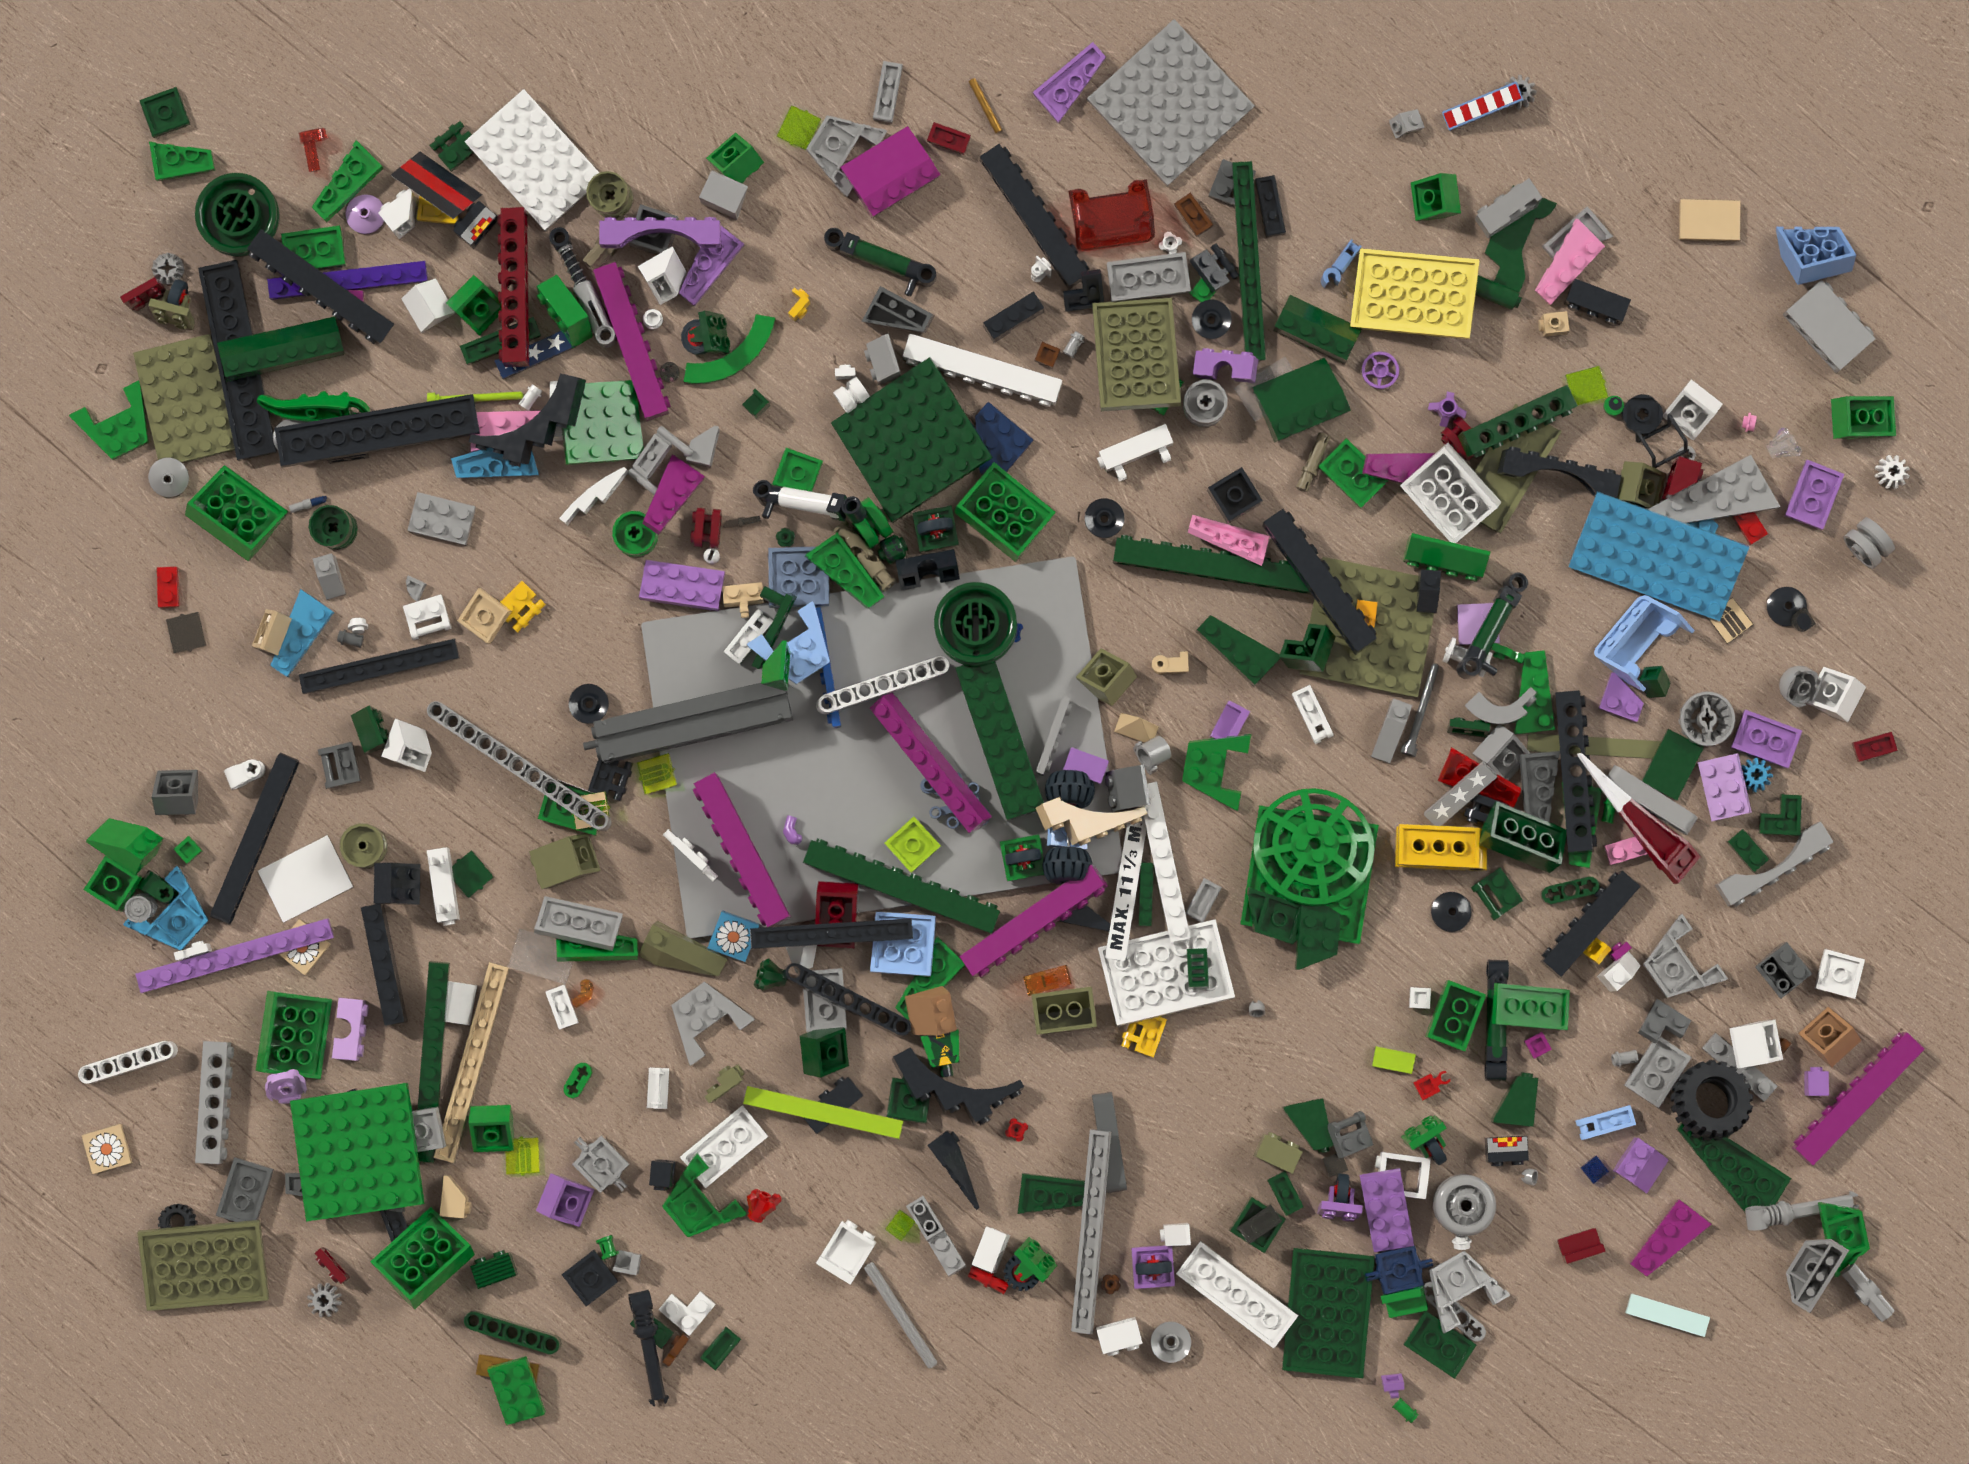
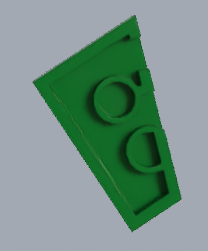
M149 142L156 181L216 171L213 153L209 149Z

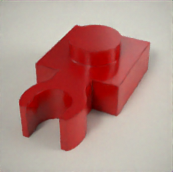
M1446 1071L1439 1072L1435 1078L1430 1073L1413 1082L1422 1101L1440 1092L1438 1085L1448 1084L1451 1081L1450 1079L1447 1081L1441 1080V1075L1446 1073Z

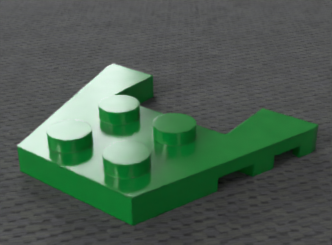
M139 380L123 388L131 407L98 424H94L86 407L69 414L70 418L112 460L149 443L144 413V399Z
M1252 734L1189 741L1182 781L1238 811L1242 791L1221 787L1227 751L1232 750L1248 754Z
M698 1153L694 1155L662 1204L663 1209L687 1237L747 1214L736 1199L718 1211L693 1180L709 1168Z

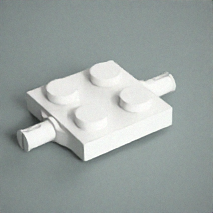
M669 829L663 834L671 842L672 846L675 845L703 871L702 874H705L712 882L717 879L718 875L707 864L709 859L701 852L696 854L692 850L695 846L686 838L681 840Z

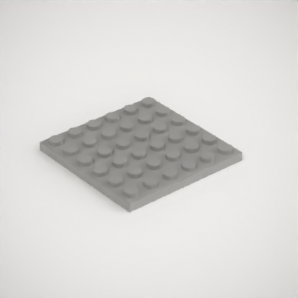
M1175 19L1087 98V101L1166 186L1170 185L1255 106Z

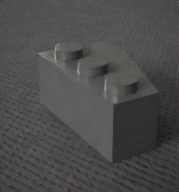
M880 286L862 322L926 333L935 315Z

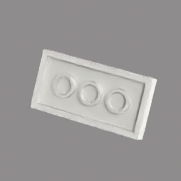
M742 1105L680 1156V1158L688 1166L696 1153L701 1156L709 1168L698 1176L697 1179L707 1188L764 1141L768 1135Z

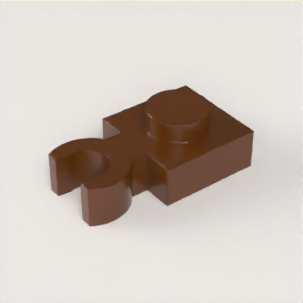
M683 1333L682 1336L677 1335L671 1343L674 1347L663 1363L670 1366L691 1337L686 1333Z

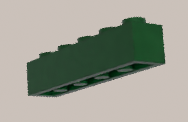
M1141 863L1138 926L1152 925L1154 863Z

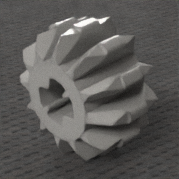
M1518 75L1517 80L1512 76L1510 82L1504 84L1506 86L1517 82L1521 92H1523L1524 101L1517 103L1518 110L1521 109L1522 104L1527 108L1529 102L1533 103L1535 100L1533 95L1537 93L1536 90L1532 89L1535 83L1528 84L1530 78L1526 77L1525 80H1522V75Z
M320 1283L317 1285L318 1290L316 1288L311 1289L314 1295H308L307 1299L313 1300L312 1303L308 1304V1307H315L312 1310L313 1314L319 1311V1317L322 1318L325 1313L327 1317L332 1316L331 1310L335 1313L339 1311L335 1305H342V1302L336 1300V1298L341 1297L342 1294L338 1293L335 1295L336 1286L330 1290V1283H326L325 1287ZM324 1295H326V1299L329 1300V1302L325 1305H323V1301L320 1300V1298L324 1297Z

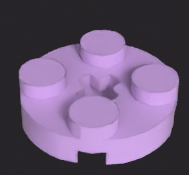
M294 1069L288 1072L269 1075L265 1084L267 1098L271 1101L273 1099L278 1100V1103L281 1104L290 1103L292 1100H299L303 1092L306 1093L307 1090L305 1078L299 1074L298 1070Z

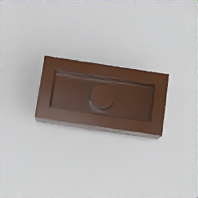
M1191 192L1174 203V206L1196 237L1213 226Z

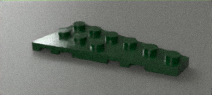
M1680 1122L1676 1130L1744 1213L1747 1207H1766L1777 1203L1792 1178L1728 1137L1714 1141V1139L1705 1141L1701 1136L1695 1138L1692 1136V1131L1686 1132L1682 1129L1684 1125Z

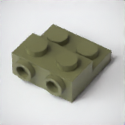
M739 1064L732 1068L730 1065L726 1066L718 1072L720 1076L716 1079L721 1085L715 1084L706 1090L708 1094L705 1096V1099L708 1103H713L745 1080L743 1077L745 1072Z

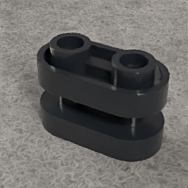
M1477 794L1470 800L1474 803L1472 809L1466 808L1463 816L1467 817L1466 821L1478 824V821L1485 823L1488 814L1480 812L1481 806L1492 809L1497 800Z

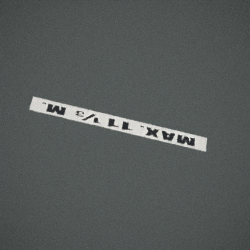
M1141 817L1143 821L1131 825L1130 822L1127 823L1105 958L1125 961L1146 836L1144 817Z

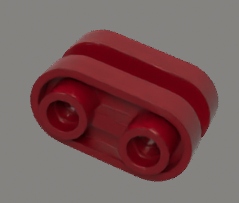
M1458 416L1452 421L1455 427L1453 430L1446 427L1440 433L1442 436L1441 441L1445 445L1449 443L1468 462L1474 455L1467 457L1458 435L1471 429V427Z
M697 508V511H693L692 523H695V531H691L690 542L694 543V547L703 548L704 542H710V548L719 549L722 509H713L712 515L706 514V508ZM705 522L711 523L710 534H704Z

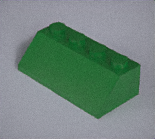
M1412 533L1407 541L1403 562H1407V566L1418 568L1420 565L1427 567L1426 570L1446 571V575L1452 577L1463 575L1466 576V580L1477 582V579L1481 580L1484 576L1491 551Z

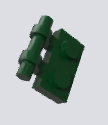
M461 121L449 126V130L441 136L438 135L434 138L435 141L429 145L433 151L439 147L443 149L438 157L451 172L474 154L465 143L472 134L467 131L464 135H461L459 132L465 127ZM455 136L457 140L448 147L445 142Z

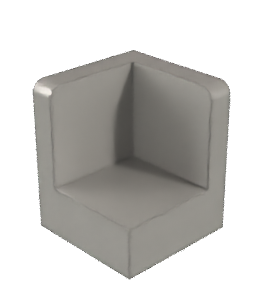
M619 1250L613 1271L638 1275L642 1254Z

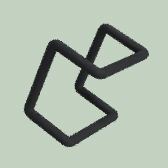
M1671 414L1667 415V424L1645 436H1642L1638 430L1635 432L1636 442L1643 443L1652 458V467L1654 468L1688 451L1687 438ZM1672 423L1684 441V449L1656 463V457L1645 439L1669 428Z

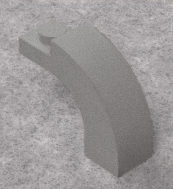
M1530 687L1513 704L1496 706L1478 692L1465 707L1477 718L1487 723L1497 725L1510 724L1528 714L1523 707L1525 705L1527 707L1531 706L1537 700L1535 698L1537 693Z

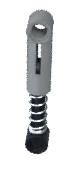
M562 227L554 228L549 235L550 242L556 252L561 255L560 258L564 260V266L568 268L567 273L571 275V280L575 283L573 291L581 307L589 317L590 326L596 340L604 348L612 347L617 341L615 331L592 282L585 279L587 276H584L583 269L579 266L580 262L576 260V255L572 251L571 237L566 229ZM558 235L565 236V240L562 243L555 242ZM594 310H596L602 322V326L600 327L592 312ZM604 332L611 333V337L607 341L601 340V335Z

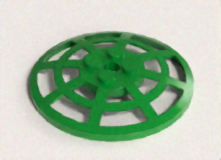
M1316 788L1301 789L1281 796L1265 810L1254 833V859L1262 878L1280 896L1301 905L1325 906L1347 898L1364 882L1373 862L1374 839L1365 816L1348 799L1328 790ZM1308 794H1323L1336 798L1341 802L1336 809L1321 804H1311ZM1300 795L1302 806L1290 810L1283 817L1272 812L1285 800ZM1348 806L1360 818L1365 827L1366 834H1355L1349 821L1342 815ZM1312 810L1325 811L1331 815L1326 822L1314 820ZM1304 811L1306 822L1297 827L1288 821L1295 814ZM1269 819L1277 824L1273 834L1272 847L1260 850L1261 832L1265 821ZM1338 819L1346 827L1349 835L1338 836L1332 828ZM1282 828L1293 833L1289 844L1279 845V835ZM1317 840L1320 843V848L1312 849L1309 842ZM1357 842H1368V858L1365 868L1361 873L1352 864L1356 856ZM1351 843L1350 855L1347 861L1337 854L1339 844ZM1281 853H1292L1297 861L1292 869L1286 865L1281 857ZM1274 855L1279 867L1287 875L1281 885L1268 873L1262 858ZM1331 862H1335L1342 868L1334 875L1325 877L1324 867L1328 866ZM1303 867L1316 869L1317 879L1306 878L1298 874ZM1347 872L1356 879L1346 890L1328 897L1327 884L1340 879ZM1294 880L1305 885L1319 886L1320 898L1303 897L1288 891V888Z

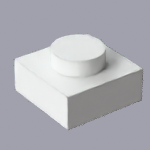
M840 365L839 368H835L836 380L853 379L856 377L855 368H851V365Z
M1410 987L1409 1008L1430 1009L1431 988Z

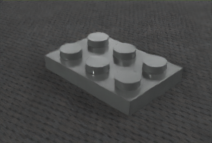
M234 1157L216 1216L234 1222L258 1220L274 1169Z

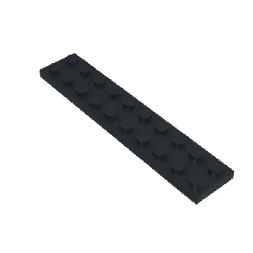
M232 260L200 267L198 271L236 458L238 461L277 453V448L273 442V429L269 411L257 403L259 395H266L262 375L259 374L227 382L217 345L218 342L253 335L238 260Z
M473 394L274 428L281 468L466 437L471 434H480Z

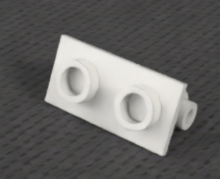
M1036 256V263L1031 268V279L1034 282H1040L1045 276L1049 279L1051 278V264L1044 257L1040 259Z
M649 1068L647 1108L667 1109L669 1068Z

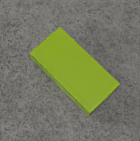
M1375 1046L1372 1066L1412 1074L1416 1054Z

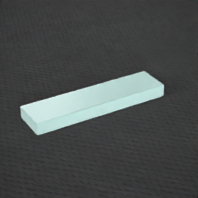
M1635 1294L1630 1295L1625 1312L1705 1337L1710 1320L1708 1316Z

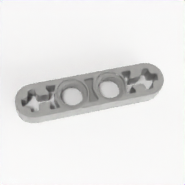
M1430 1281L1424 1283L1425 1295L1427 1293L1425 1288L1427 1286L1432 1287V1282ZM1431 1294L1426 1295L1427 1301L1437 1309L1436 1303L1433 1302L1435 1297ZM1457 1302L1451 1304L1456 1314L1463 1312L1467 1317L1466 1321L1457 1327L1473 1341H1481L1486 1335L1485 1327ZM1471 1319L1474 1321L1471 1323L1474 1328H1481L1479 1330L1480 1336L1475 1335L1473 1337V1331L1468 1327L1466 1331L1463 1329L1470 1323Z

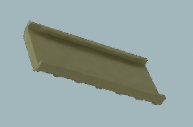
M1515 404L1512 410L1519 407L1518 404ZM1515 418V424L1518 427H1521V420ZM1544 423L1537 425V430L1529 434L1524 431L1520 433L1521 437L1510 442L1509 439L1502 441L1504 445L1494 450L1492 447L1488 448L1475 473L1496 495L1501 504L1481 521V524L1501 534L1538 472H1530L1519 478L1497 474L1502 450L1509 449L1510 446L1521 449L1520 452L1528 454V451L1540 453V457L1546 458L1561 434V430L1549 424L1545 426ZM1501 427L1498 433L1504 435V429Z

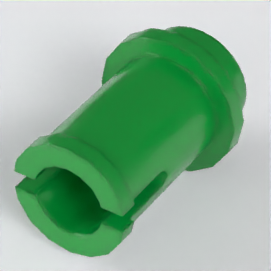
M1606 798V801H1603L1605 806L1601 821L1614 824L1616 809L1609 799Z
M1402 1398L1392 1407L1406 1419V1422L1412 1423L1419 1415L1416 1412L1417 1410H1413Z

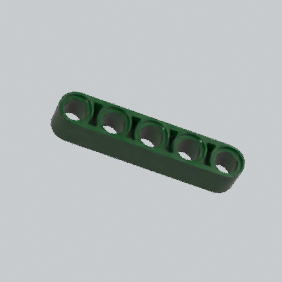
M471 1311L464 1318L465 1326L472 1331L546 1354L556 1353L562 1345L561 1339L557 1335L481 1311ZM471 1315H476L479 1318L477 1326H473L470 1323L469 1318ZM490 1321L498 1323L499 1327L496 1332L489 1329ZM510 1327L517 1329L518 1335L516 1338L508 1335ZM529 1333H534L537 1336L535 1344L528 1342L527 1336ZM548 1339L556 1341L557 1345L554 1350H550L547 1347Z

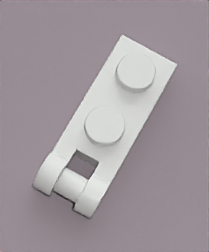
M760 609L752 615L724 650V653L739 665L751 651L747 643L761 634L764 635L773 622V619L764 616V612ZM757 621L763 624L760 629L754 625Z
M1309 685L1292 693L1291 695L1315 745L1326 737L1328 739L1333 737V732L1311 686ZM1322 725L1323 730L1317 733L1315 727Z

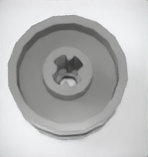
M1200 380L1193 383L1188 388L1183 399L1185 417L1198 427L1216 425L1223 418L1227 409L1228 398L1226 392L1218 383L1212 380ZM1203 401H1206L1208 403V407H1204V404L1201 403Z
M1867 517L1857 524V530L1852 529L1843 537L1847 547L1856 558L1871 569L1882 562L1881 556L1887 557L1895 550V546L1887 533L1877 523Z

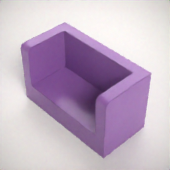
M1228 701L1210 738L1218 739L1226 738L1227 736H1238L1250 711Z
M1071 747L1063 770L1083 771L1090 780L1101 785L1109 761Z

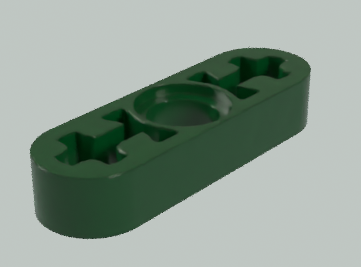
M1585 877L1547 886L1541 891V899L1546 904H1554L1592 895L1598 891L1599 882L1594 877ZM1587 880L1595 884L1591 892L1589 889L1581 890L1583 894H1579L1580 888L1577 882H1580V886L1586 885ZM1567 885L1575 887L1576 891L1573 896L1565 894L1564 889ZM1557 887H1561L1560 893L1563 899H1560V895L1554 896L1552 901H1550V898L1545 897L1548 889L1551 892L1559 891Z

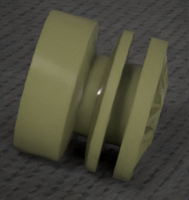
M611 171L600 172L593 176L588 183L586 190L587 199L591 206L603 217L618 218L620 215L624 216L631 209L634 200L633 192L627 182L617 173ZM610 194L614 195V200L610 199Z

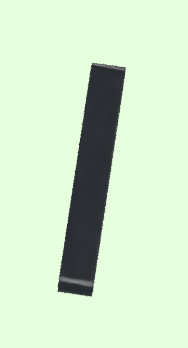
M788 964L783 970V976L787 981L896 1036L907 1035L911 1030V1023L908 1019L800 964ZM790 967H795L798 970L796 978L789 976L788 971ZM809 976H813L816 980L814 987L807 985L806 980ZM827 985H831L834 989L832 996L825 994L824 989ZM845 994L850 995L852 998L850 1005H845L842 1001ZM863 1003H866L870 1009L866 1015L860 1010ZM881 1012L887 1015V1021L884 1024L878 1020ZM899 1021L905 1024V1030L902 1033L896 1029V1024Z

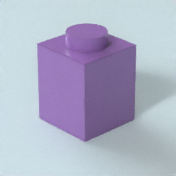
M1810 1067V1071H1804L1805 1096H1829V1071H1823V1067Z

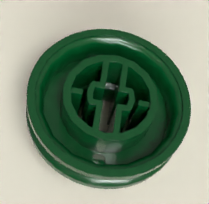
M228 173L213 179L201 191L196 202L195 221L201 236L215 250L228 256H248L250 252L247 248L261 229L271 237H274L279 226L280 212L273 193L262 181L245 173ZM250 189L255 190L253 195L249 194ZM237 214L240 215V216L243 215L242 219H239V218H237V217H236V219H235V216H236Z
M969 582L959 585L950 590L937 606L934 616V629L937 641L943 652L955 662L973 667L992 664L1001 659L1010 650L1015 641L1017 618L1014 606L1005 593L990 584ZM974 615H979V641H973ZM987 619H988V621H989L990 630H991V634H990L989 636H988L989 629H988ZM962 624H964L965 635L967 638H969V640L965 639L962 634Z

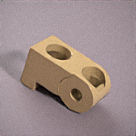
M1188 651L1180 652V657L1166 658L1163 655L1154 657L1151 664L1153 671L1157 674L1189 673Z

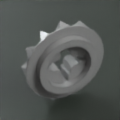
M166 253L159 255L153 261V275L162 284H173L175 280H180L183 276L184 264L175 254ZM167 261L171 267H174L169 270L168 276L165 270L160 269L166 267Z

